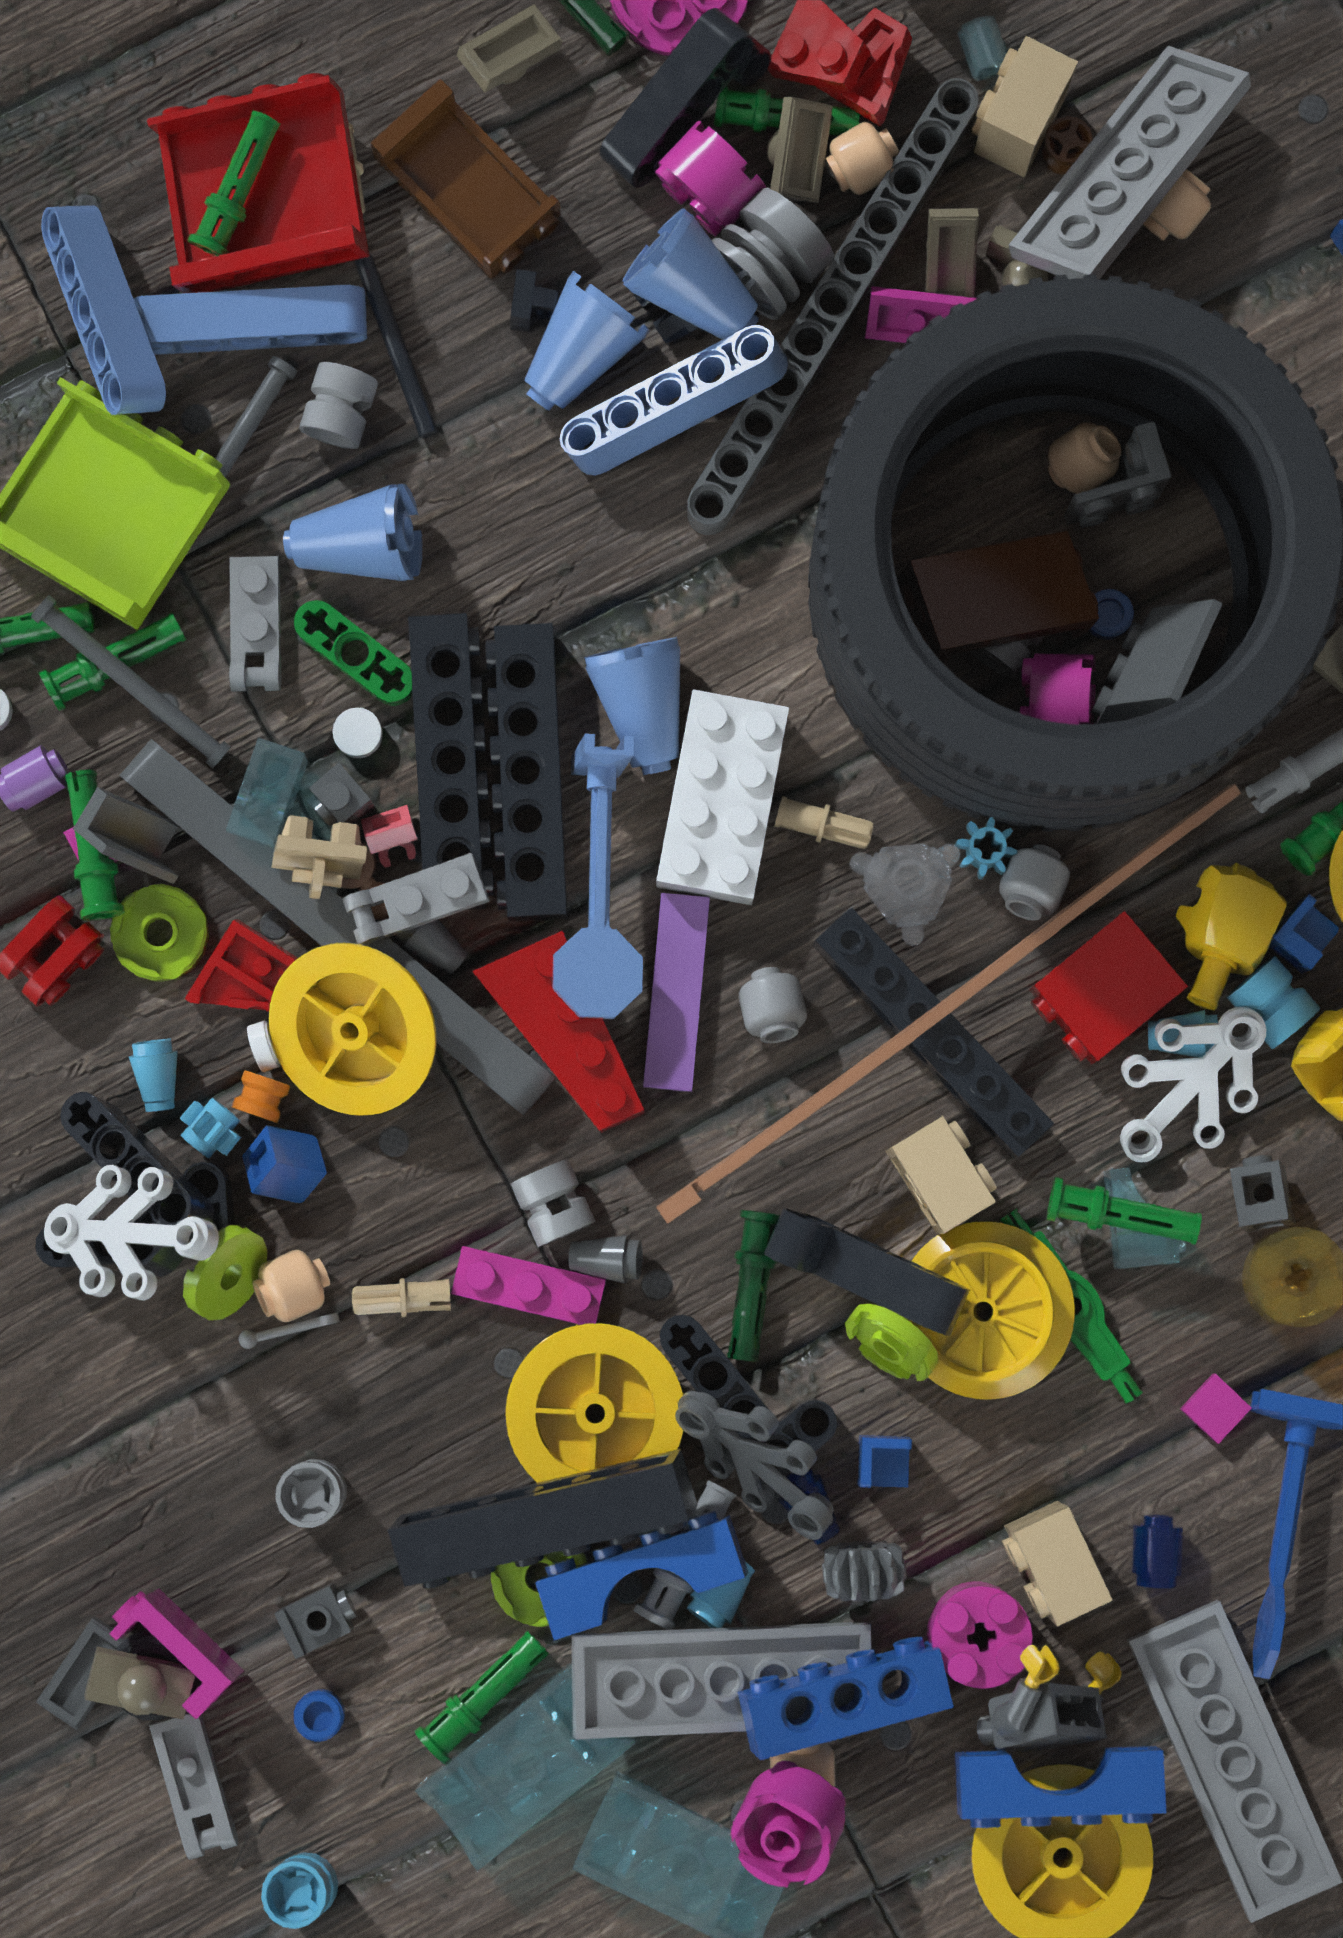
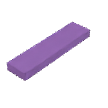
M661 893L643 1088L692 1092L710 897Z

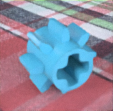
M990 817L985 827L978 829L977 825L970 821L966 828L971 835V839H958L955 843L957 848L966 850V857L959 866L964 868L971 864L978 868L977 876L981 880L986 874L987 869L992 867L998 874H1004L1006 868L1000 859L1003 856L1010 858L1017 854V850L1007 847L1006 839H1008L1013 830L1009 828L1000 832L994 828V817ZM984 837L990 838L991 847L998 849V852H993L989 859L981 858V850L974 848V845H978Z
M213 1097L205 1106L194 1100L180 1117L188 1125L180 1136L208 1159L216 1150L227 1156L241 1139L233 1131L241 1120Z

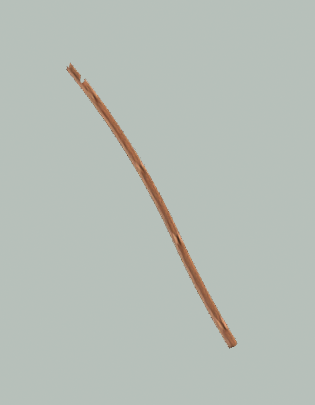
M1236 784L1227 786L866 1058L724 1160L656 1206L667 1224L701 1201L697 1192L700 1190L705 1191L723 1177L732 1173L891 1056L901 1051L1031 951L1059 932L1061 928L1239 796L1241 792Z

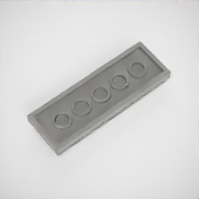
M1167 46L1008 246L1012 259L1054 275H1067L1068 279H1083L1084 274L1096 275L1097 280H1099L1250 89L1249 72Z
M1215 1600L1128 1638L1127 1642L1247 1919L1252 1923L1343 1883L1221 1602Z
M868 1622L573 1634L571 1635L573 1737L577 1740L746 1731L737 1692L750 1689L749 1682L760 1677L778 1675L779 1679L783 1680L798 1676V1669L805 1665L826 1662L828 1667L847 1663V1655L871 1649V1624ZM845 1683L837 1688L834 1694L835 1706H845L852 1700L854 1696V1686L852 1683ZM796 1696L788 1702L785 1710L787 1719H797L803 1715L807 1706L805 1696Z

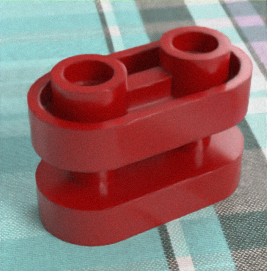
M61 895L48 902L0 953V973L7 980L13 979L20 973L24 974L29 980L23 987L22 994L36 1007L44 1002L50 1006L58 1002L71 986L67 982L71 975L79 967L83 970L88 969L104 951V948L100 945L104 935L94 925L86 922L78 929H75L69 923L76 909ZM56 937L62 945L42 965L35 958Z

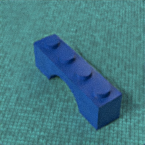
M716 1511L708 1512L687 1521L689 1526L687 1530L671 1535L670 1533L658 1534L656 1529L640 1535L642 1545L623 1550L621 1544L608 1545L592 1551L595 1559L593 1561L576 1566L574 1558H569L546 1566L547 1576L540 1578L535 1583L553 1639L557 1640L602 1625L608 1619L609 1601L614 1588L624 1576L636 1570L659 1568L671 1571L682 1577L697 1594L745 1578L749 1572L731 1517L727 1516L718 1519Z
M1156 1746L1105 1748L1102 1759L1093 1774L1081 1784L1065 1790H1047L1029 1783L1019 1773L1011 1755L1006 1751L955 1752L957 1814L961 1819H970V1827L973 1828L1000 1827L1001 1818H1021L1022 1826L1052 1825L1051 1817L1071 1816L1072 1824L1075 1825L1102 1824V1815H1122L1123 1823L1153 1822V1814L1166 1813L1163 1750Z

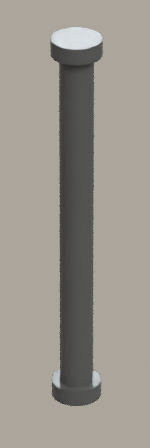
M272 356L268 363V366L271 368L215 457L223 465L220 472L225 478L286 380H293L297 373L294 367L276 356Z
M48 595L33 612L31 618L38 624L41 621L46 623L207 757L208 760L205 763L213 769L229 751L231 746L225 741L221 744L59 610L55 606L57 601Z

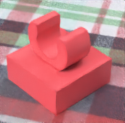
M407 805L361 819L370 854L378 853L379 860L385 868L391 866L388 854L390 848L402 846L406 849L409 860L415 858L416 850L413 841L418 839Z

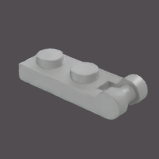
M278 556L230 557L231 663L229 677L231 692L247 691V686H264L265 691L281 690L280 559ZM264 655V667L247 666V656Z
M472 853L342 898L346 912L353 914L357 926L353 933L357 944L360 945L377 942L490 901L475 856ZM384 903L389 919L376 922L371 907Z
M187 1712L185 1713L184 1720L171 1717L152 1723L149 1726L187 1858L192 1860L205 1856V1850L221 1846L223 1850L238 1846L236 1827L230 1816L202 1715L195 1719ZM211 1813L214 1826L199 1830L195 1818Z

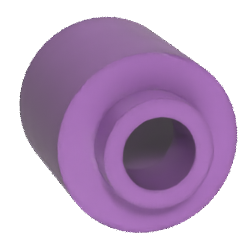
M40 745L0 769V797L12 812L21 807L24 810H28L67 787L64 777L70 773L69 769L56 749L48 752L44 746Z

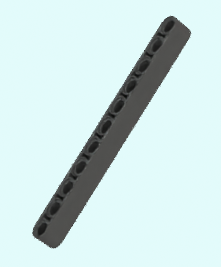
M953 78L945 81L938 88L893 161L892 168L885 174L780 345L788 362L787 371L782 379L790 380L796 387L795 392L789 396H780L774 393L771 387H768L749 397L697 480L687 500L688 521L696 532L703 535H715L727 526L870 293L871 287L878 280L968 133L978 106V93L969 81ZM956 100L961 102L967 111L962 114H952L944 108L943 104ZM925 140H933L939 143L943 150L937 154H927L920 149L919 143ZM907 179L917 185L918 191L913 194H903L895 188L894 184L899 180ZM876 219H884L892 224L894 230L891 233L880 235L875 233L869 224ZM860 259L868 264L870 270L862 275H855L846 269L845 264L849 260ZM827 299H836L844 305L845 310L838 315H829L821 309L820 304ZM802 339H812L819 344L821 350L817 354L806 356L796 349L795 344ZM753 419H763L770 424L772 430L763 437H756L751 435L745 426ZM729 459H737L745 464L747 471L742 476L732 478L726 476L720 467ZM705 499H712L721 505L722 512L714 518H704L697 513L695 508L699 502Z
M150 739L119 775L319 945L323 946L333 943L357 944L353 933L357 926L353 914L346 912L342 898L328 886H322L320 899L309 898L310 884L292 882V870L272 868V858L276 843L155 741ZM390 938L364 945L387 954L412 974L423 989L431 1006L436 1025L437 1044L514 1109L525 1116L552 1084L555 1077Z

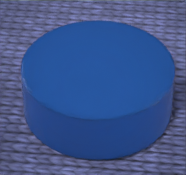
M1105 589L1095 593L1098 601L1099 619L1090 628L1089 632L1103 640H1112L1122 636L1133 621L1134 611L1131 601L1125 594L1113 589Z
M316 1689L306 1693L299 1700L294 1710L296 1729L304 1738L315 1742L326 1741L335 1736L345 1719V1709L342 1701L335 1693L325 1689Z

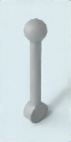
M333 1313L259 1332L244 1330L239 1335V1344L245 1349H251L260 1341L339 1323L338 1313Z

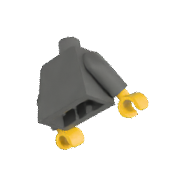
M1030 1645L1020 1655L1021 1662L1029 1672L1027 1678H1020L1014 1692L991 1698L988 1703L990 1715L980 1717L977 1721V1734L981 1743L986 1747L995 1745L997 1750L1038 1752L1106 1739L1101 1706L1104 1697L1101 1693L1120 1680L1122 1675L1121 1668L1110 1654L1098 1652L1085 1665V1669L1094 1679L1089 1686L1085 1684L1075 1686L1054 1683L1040 1685L1058 1674L1059 1664L1047 1645L1043 1646L1040 1652L1035 1645Z

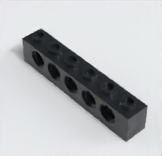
M467 613L408 617L422 869L444 863L447 853L453 848H465L475 856L487 895L494 896L493 867H484L483 848L492 847L490 818L481 819L480 800H489L487 770L478 771L477 752L486 751L484 722L475 723L474 704H483V687L481 674L473 675L472 656H480L479 628L470 627ZM447 656L457 659L460 662V667L454 676L441 678L434 673V666L439 659ZM454 704L463 710L462 718L457 724L444 726L437 722V713L444 705ZM458 752L466 758L465 765L460 772L446 774L439 769V762L446 753ZM455 799L464 801L468 805V813L462 821L450 823L442 818V809L447 802ZM486 903L467 910L486 909Z
M553 623L494 626L495 640H486L487 669H496L497 688H488L489 717H498L499 736H490L491 765H500L501 784H492L493 812L503 813V832L494 833L496 862L505 861L506 879L504 881H497L498 910H507L509 922L568 919ZM521 666L530 668L535 673L534 681L525 688L512 686L508 682V677L513 669ZM528 714L537 720V727L532 734L518 736L511 731V722L518 715ZM532 762L540 769L538 778L533 783L527 785L516 782L512 774L518 764ZM524 810H534L542 816L540 827L532 833H523L515 827L517 815ZM526 858H537L544 864V872L536 881L527 882L520 879L517 875L518 865Z
M852 907L814 941L813 947L896 1035L940 1003L936 996ZM951 1013L907 1045L910 1051L1012 1160L1021 1156L1055 1124Z

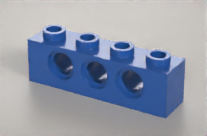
M910 1637L895 1642L893 1644L894 1650L876 1654L875 1650L872 1649L861 1650L847 1655V1663L828 1667L826 1662L813 1663L800 1667L798 1669V1676L780 1680L778 1675H770L750 1681V1689L737 1693L751 1751L760 1760L954 1708L940 1648H933L929 1641L923 1642L922 1637ZM900 1670L902 1675L901 1685L893 1693L884 1694L882 1681L885 1675L890 1671ZM852 1683L854 1686L852 1700L845 1706H835L834 1694L837 1688L842 1684ZM796 1696H805L807 1706L803 1715L797 1719H787L785 1710L788 1702Z

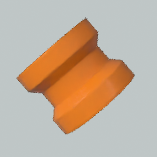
M244 1070L241 1078L244 1087L241 1095L234 1098L232 1108L278 1123L281 1116L278 1109L281 1098L288 1095L291 1086Z

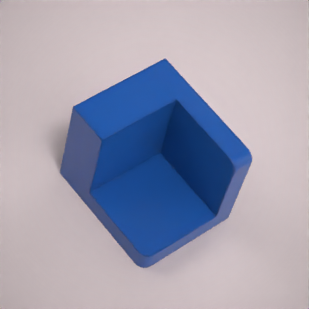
M1310 894L1300 899L1281 922L1269 945L1273 951L1301 974L1315 966L1323 956L1321 952L1339 930L1337 925L1313 906L1317 900Z
M266 1125L242 1156L252 1194L302 1203L327 1174L319 1143L315 1136Z
M859 1435L858 1486L860 1488H871V1486L908 1488L909 1449H912V1439L902 1436Z

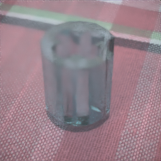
M983 16L967 22L961 26V31L957 32L973 79L982 81L998 76L997 74L1007 54V49L996 18L994 16Z

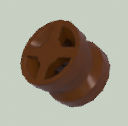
M1071 116L1058 118L1051 123L1041 149L1043 162L1049 170L1056 174H1066L1093 140L1092 132L1088 125L1081 119Z

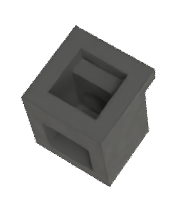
M337 763L309 787L314 795L307 803L330 829H332L333 824L339 822L357 824L376 808L368 795L340 763Z
M1260 1155L1243 1159V1167L1230 1169L1240 1228L1247 1233L1296 1225L1284 1164L1279 1160L1272 1161L1271 1155ZM1263 1186H1271L1273 1189V1196L1267 1202H1259L1257 1199V1191Z
M334 1583L274 1613L295 1659L351 1632L355 1628L351 1619L357 1617L355 1607L347 1591L344 1589L338 1592ZM320 1611L326 1616L327 1622L324 1628L315 1629L310 1625L309 1615L311 1612Z

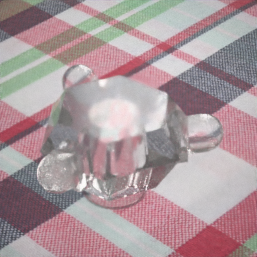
M927 843L882 847L879 853L875 852L874 856L863 852L856 853L850 860V866L855 873L864 876L862 881L866 883L863 889L889 924H896L897 928L902 927L904 942L908 945L916 946L924 939L923 925H928V921L935 920L953 880L949 875L952 872L950 867L958 862L960 851L953 844H945L939 849L935 847L929 848Z

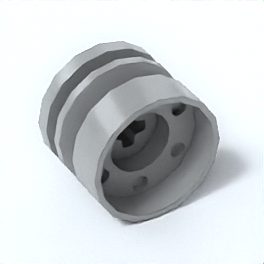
M762 188L740 210V220L745 230L734 224L726 225L722 229L721 236L723 239L714 238L712 242L757 302L758 307L756 311L774 320L779 319L786 311L787 305L785 301L795 302L799 298L800 290L794 278L806 284L813 283L834 259V253L821 231L796 205L780 193L769 188Z

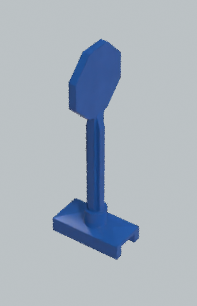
M1260 1389V1392H1252L1250 1404L1252 1409L1250 1411L1287 1421L1284 1442L1288 1443L1268 1565L1270 1584L1267 1587L1258 1613L1253 1643V1676L1270 1679L1281 1648L1285 1622V1591L1283 1585L1291 1566L1309 1447H1314L1317 1427L1343 1430V1405Z

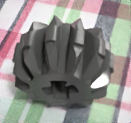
M853 1541L830 1546L824 1551L822 1571L823 1582L826 1585L828 1596L842 1601L853 1600L860 1602L890 1599L892 1596H898L904 1591L906 1563L905 1559H903L902 1548L899 1545L886 1541Z

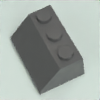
M1211 599L1155 607L1151 609L1143 625L1134 621L1121 648L1129 651L1127 657L1119 653L1106 678L1107 681L1114 685L1112 689L1105 686L1102 688L1091 710V713L1099 716L1096 724L1120 722L1144 716L1180 700L1223 603Z

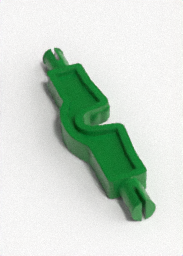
M1016 1208L1011 1211L1009 1215L1018 1228L1030 1233L1043 1242L1060 1261L1068 1276L1073 1297L1080 1304V1308L1075 1314L1070 1339L1071 1343L1085 1357L1099 1379L1103 1381L1110 1379L1123 1398L1124 1403L1131 1402L1134 1398L1125 1387L1124 1382L1134 1397L1140 1396L1143 1391L1140 1390L1125 1368L1131 1363L1130 1359L1104 1323V1308L1097 1291L1084 1277L1067 1269L1043 1232L1033 1233L1018 1212V1209ZM1008 1215L1000 1219L1004 1224L1015 1226Z

